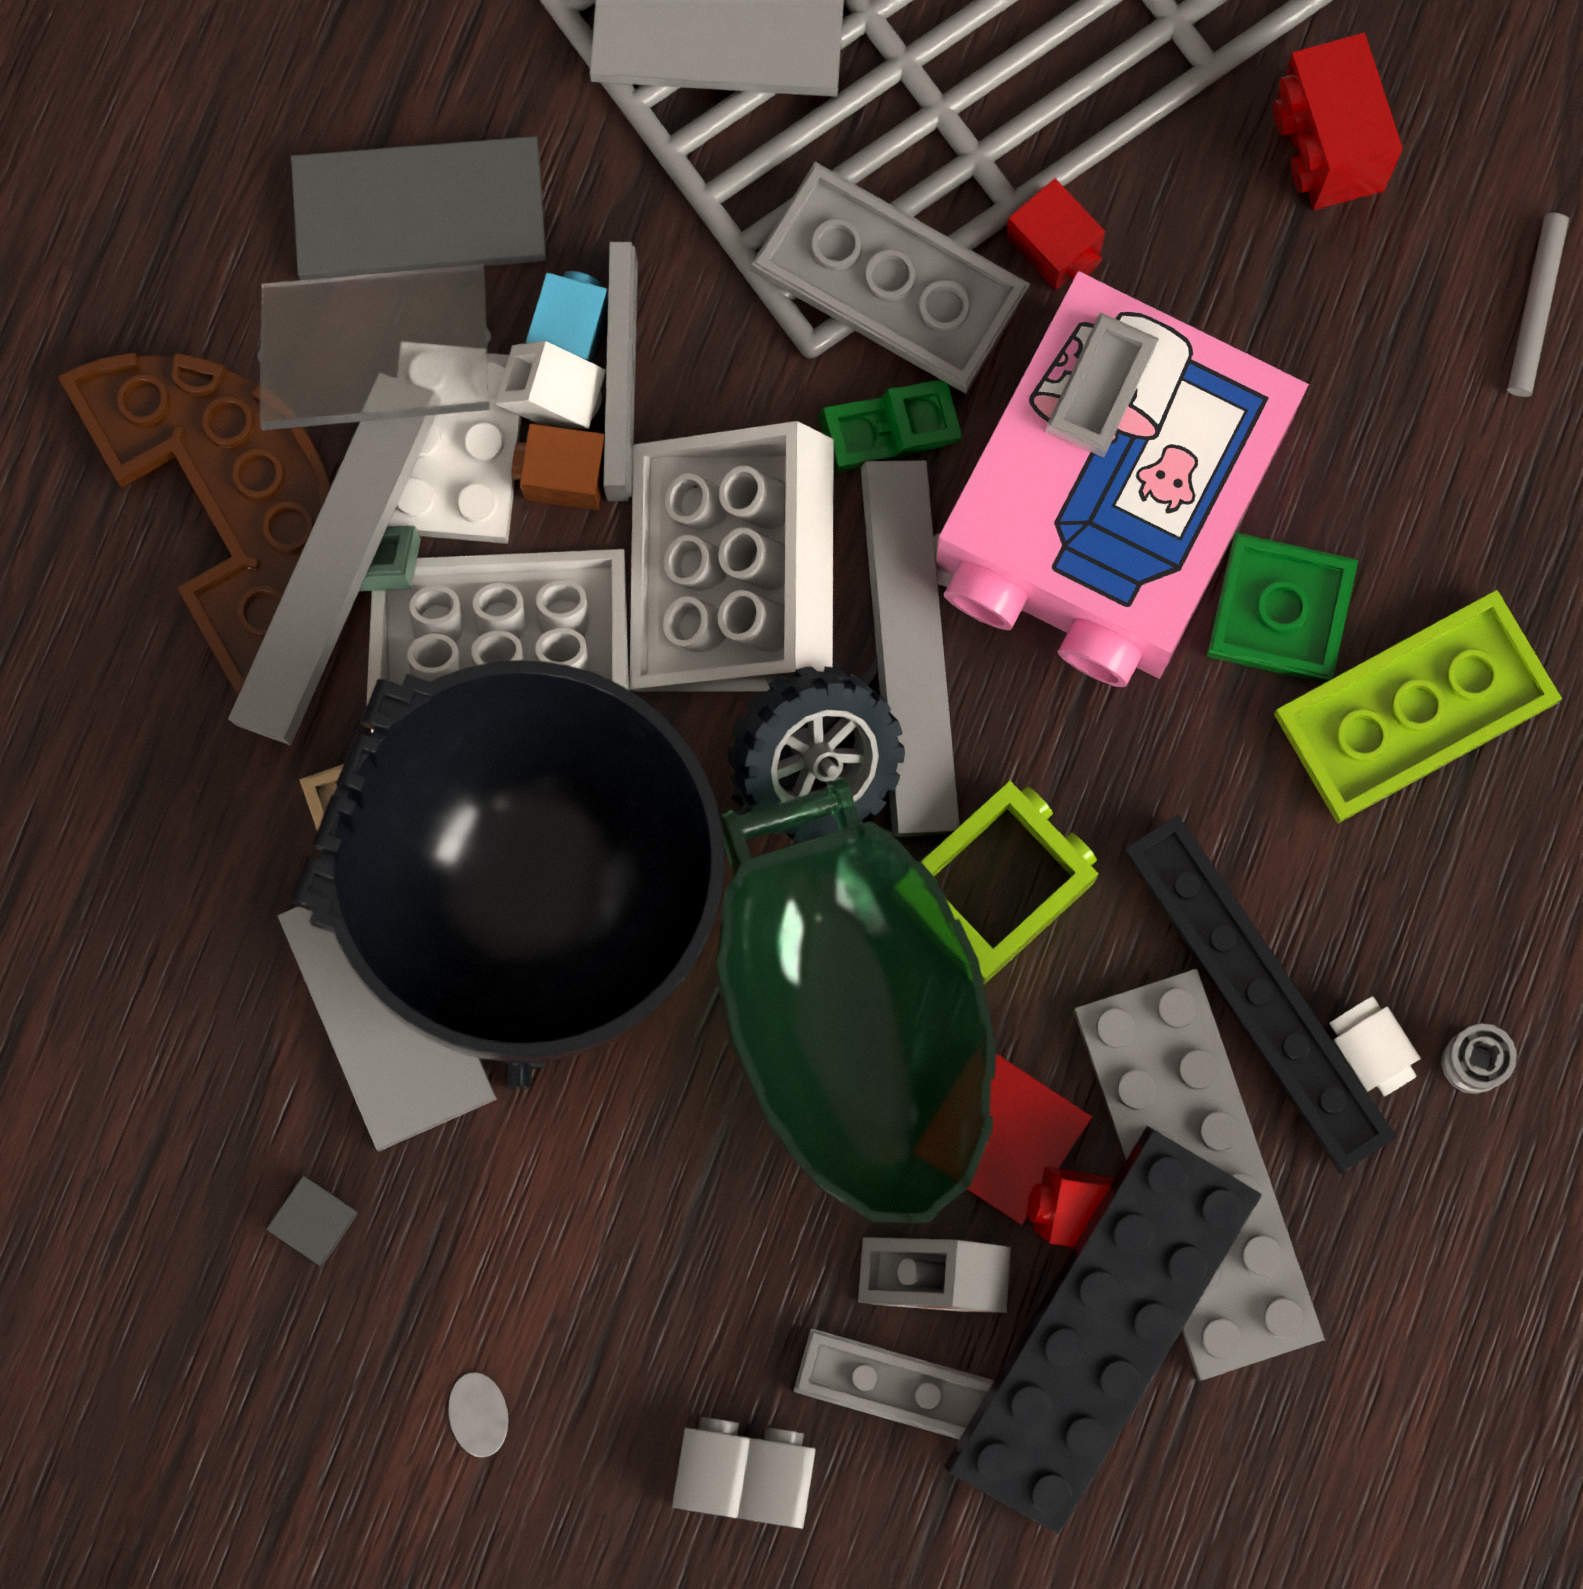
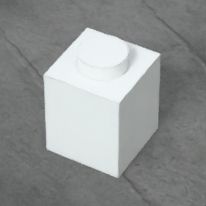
M547 341L512 345L495 404L539 425L572 430L589 429L591 420L597 414L601 405L602 394L600 389L606 370Z

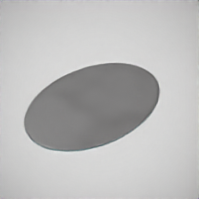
M468 1373L462 1376L454 1385L449 1399V1420L452 1431L459 1444L468 1453L477 1457L491 1456L501 1448L508 1431V1411L505 1399L498 1386L486 1375Z

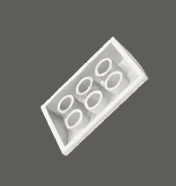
M798 421L633 445L630 690L636 692L767 691L770 689L768 685L770 681L781 675H784L787 679L796 676V669L812 666L817 672H824L825 666L832 667L834 439Z
M624 549L417 558L411 589L372 591L366 706L377 679L388 680L402 686L406 674L431 682L464 668L512 660L545 661L569 665L593 672L629 690Z

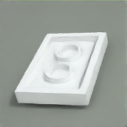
M402 346L398 383L435 394L441 401V405L387 527L415 526L419 536L508 544L515 479H512L511 476L512 460L516 442L520 440L522 416L496 405L495 401L509 355Z

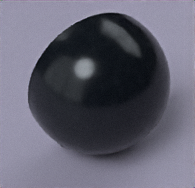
M526 660L491 662L464 668L431 682L406 674L402 686L388 680L377 679L360 722L374 731L370 736L355 734L336 782L337 788L334 795L330 797L312 843L313 847L321 851V860L312 857L306 858L290 902L312 911L309 920L312 926L335 934L338 945L352 970L365 988L388 1012L421 1036L450 1050L481 1059L502 1062H541L563 1059L596 1049L621 1037L644 1022L672 996L688 976L701 955L715 921L724 880L725 847L722 822L716 799L703 768L679 732L661 713L641 697L618 683L593 672L564 664Z

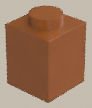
M530 424L527 443L516 442L511 472L512 479L520 480L524 499L599 510L604 481L605 434Z

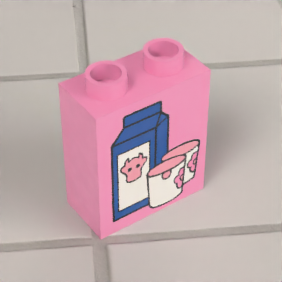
M1078 271L939 535L936 567L953 575L944 592V597L967 615L999 629L1011 630L1022 610L1066 632L1067 635L1058 650L1060 657L1077 670L1106 684L1126 687L1136 668L1160 679L1279 448L1309 384ZM1100 312L1159 338L1155 351L1104 458L1045 432L1047 423Z

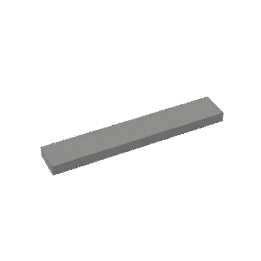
M379 378L228 720L234 725L288 745L292 744L440 408L441 401L435 394L389 379Z
M866 461L860 469L880 697L892 709L890 713L900 723L903 734L898 736V740L905 748L904 763H898L896 770L900 775L899 782L894 791L889 790L893 837L951 835L960 827L927 461Z

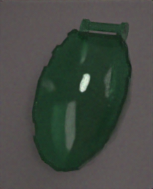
M842 777L830 780L827 789L741 815H736L732 810L721 813L724 846L733 871V877L724 892L715 966L727 1039L766 1123L816 1187L869 1221L928 1223L938 1215V1211L964 1192L966 1187L971 1186L993 1130V1116L990 1117L991 1079H995L996 1045L979 961L960 919L955 920L943 892L936 885L939 882L920 860L915 861L903 845L891 836L892 833L871 821L861 824L851 790L846 780ZM834 814L839 832L751 858L746 840Z

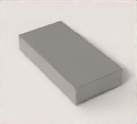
M1100 312L1047 423L1045 432L1104 458L1155 351L1159 338Z

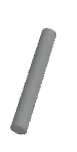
M1546 213L1542 223L1507 388L1510 394L1529 397L1532 395L1569 222L1567 216L1559 213Z

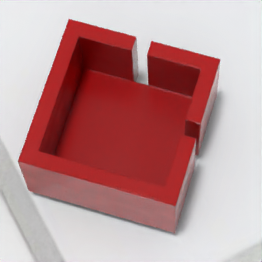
M1365 32L1292 52L1285 72L1286 76L1280 78L1278 99L1273 100L1272 109L1280 135H1289L1293 148H1296L1298 155L1291 157L1290 160L1292 176L1299 193L1308 192L1313 210L1384 191L1403 147Z

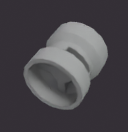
M1481 1023L1469 1026L1448 1041L1442 1052L1441 1066L1444 1076L1453 1087L1463 1093L1479 1094L1499 1086L1511 1076L1516 1067L1517 1052L1514 1042L1504 1030L1495 1025Z

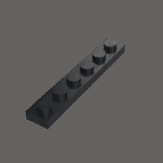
M1176 815L1125 848L1123 853L1339 1174L1344 1173L1397 1138L1180 815Z

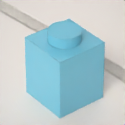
M566 271L564 277L546 273L526 343L547 341L594 364L608 319L607 288L600 287V282L594 277L580 272Z

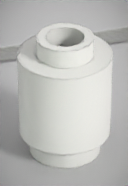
M1373 996L1329 1023L1337 1035V1038L1332 1041L1367 1092L1377 1086L1385 1097L1417 1077L1410 1065L1421 1059L1388 1006L1381 1009Z

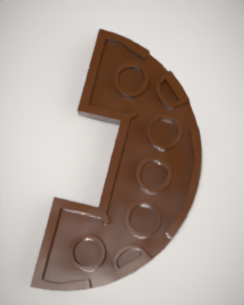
M127 353L102 358L57 376L121 488L174 458L178 460L232 557L178 586L177 589L235 692L239 695L331 488L327 471L313 442L298 420L265 388L259 384L255 385L248 379L227 370L224 365L203 358L175 353L174 356H137L136 353Z

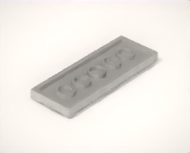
M1194 969L1075 1008L1073 1012L1124 1162L1148 1125L1263 1194L1182 1329L1198 1381L1325 1340L1198 970Z

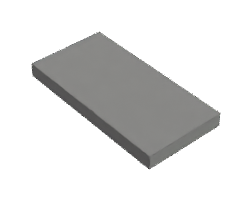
M596 0L590 67L591 82L837 97L844 0Z
M817 162L811 167L751 264V271L965 394L973 384L1030 289V283Z
M298 906L277 915L377 1151H382L497 1100L480 1058L459 1053L432 1042L405 1026L388 1012L365 988L352 970L338 945L335 934L310 924L309 920L312 911Z

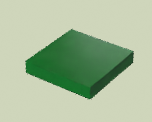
M1235 532L1231 541L1206 657L1319 683H1326L1332 680L1358 560Z

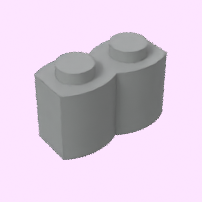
M700 1417L698 1430L685 1428L672 1508L803 1529L815 1456L814 1448L802 1446L803 1433L765 1428L763 1440L737 1436L739 1423Z

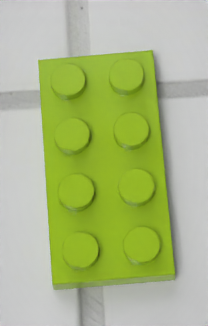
M1495 590L1278 708L1274 716L1338 824L1556 705L1562 698L1498 590Z

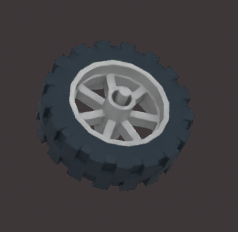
M812 666L796 669V676L787 679L784 675H781L768 683L770 686L769 690L762 696L756 693L745 706L749 711L744 719L737 718L731 734L736 738L735 745L728 747V763L735 770V773L730 775L734 788L742 796L744 803L770 830L780 836L785 832L794 841L808 842L809 837H816L820 842L837 839L836 833L846 830L849 834L858 830L864 825L862 819L871 812L875 816L882 810L886 804L883 798L888 789L894 791L899 782L900 775L896 770L898 763H904L905 748L898 740V736L903 734L898 719L890 713L892 709L859 677L853 674L849 677L841 669L825 666L824 672H817ZM822 717H842L823 736ZM808 722V728H802L798 730ZM854 730L855 742L853 748H835ZM787 744L794 755L779 761L781 750ZM801 770L792 792L780 786V778ZM815 778L827 784L824 787L810 791Z

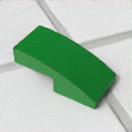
M942 380L891 388L880 398L823 407L817 415L822 434L834 439V474L860 469L866 461H895L959 442L962 439L949 386Z

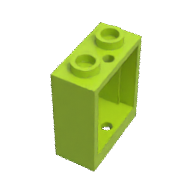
M1011 781L1006 783L899 881L896 887V894L982 986L1095 883L1099 874L1092 867L1097 858L1089 847L1072 832L1064 838L1047 820L1053 815L1047 803L1029 786L1020 791ZM1008 809L1064 868L1071 878L993 949L934 887L930 880Z

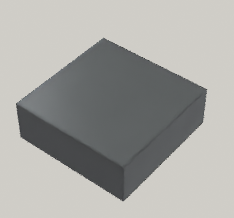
M303 1175L266 1230L323 1267L359 1212Z

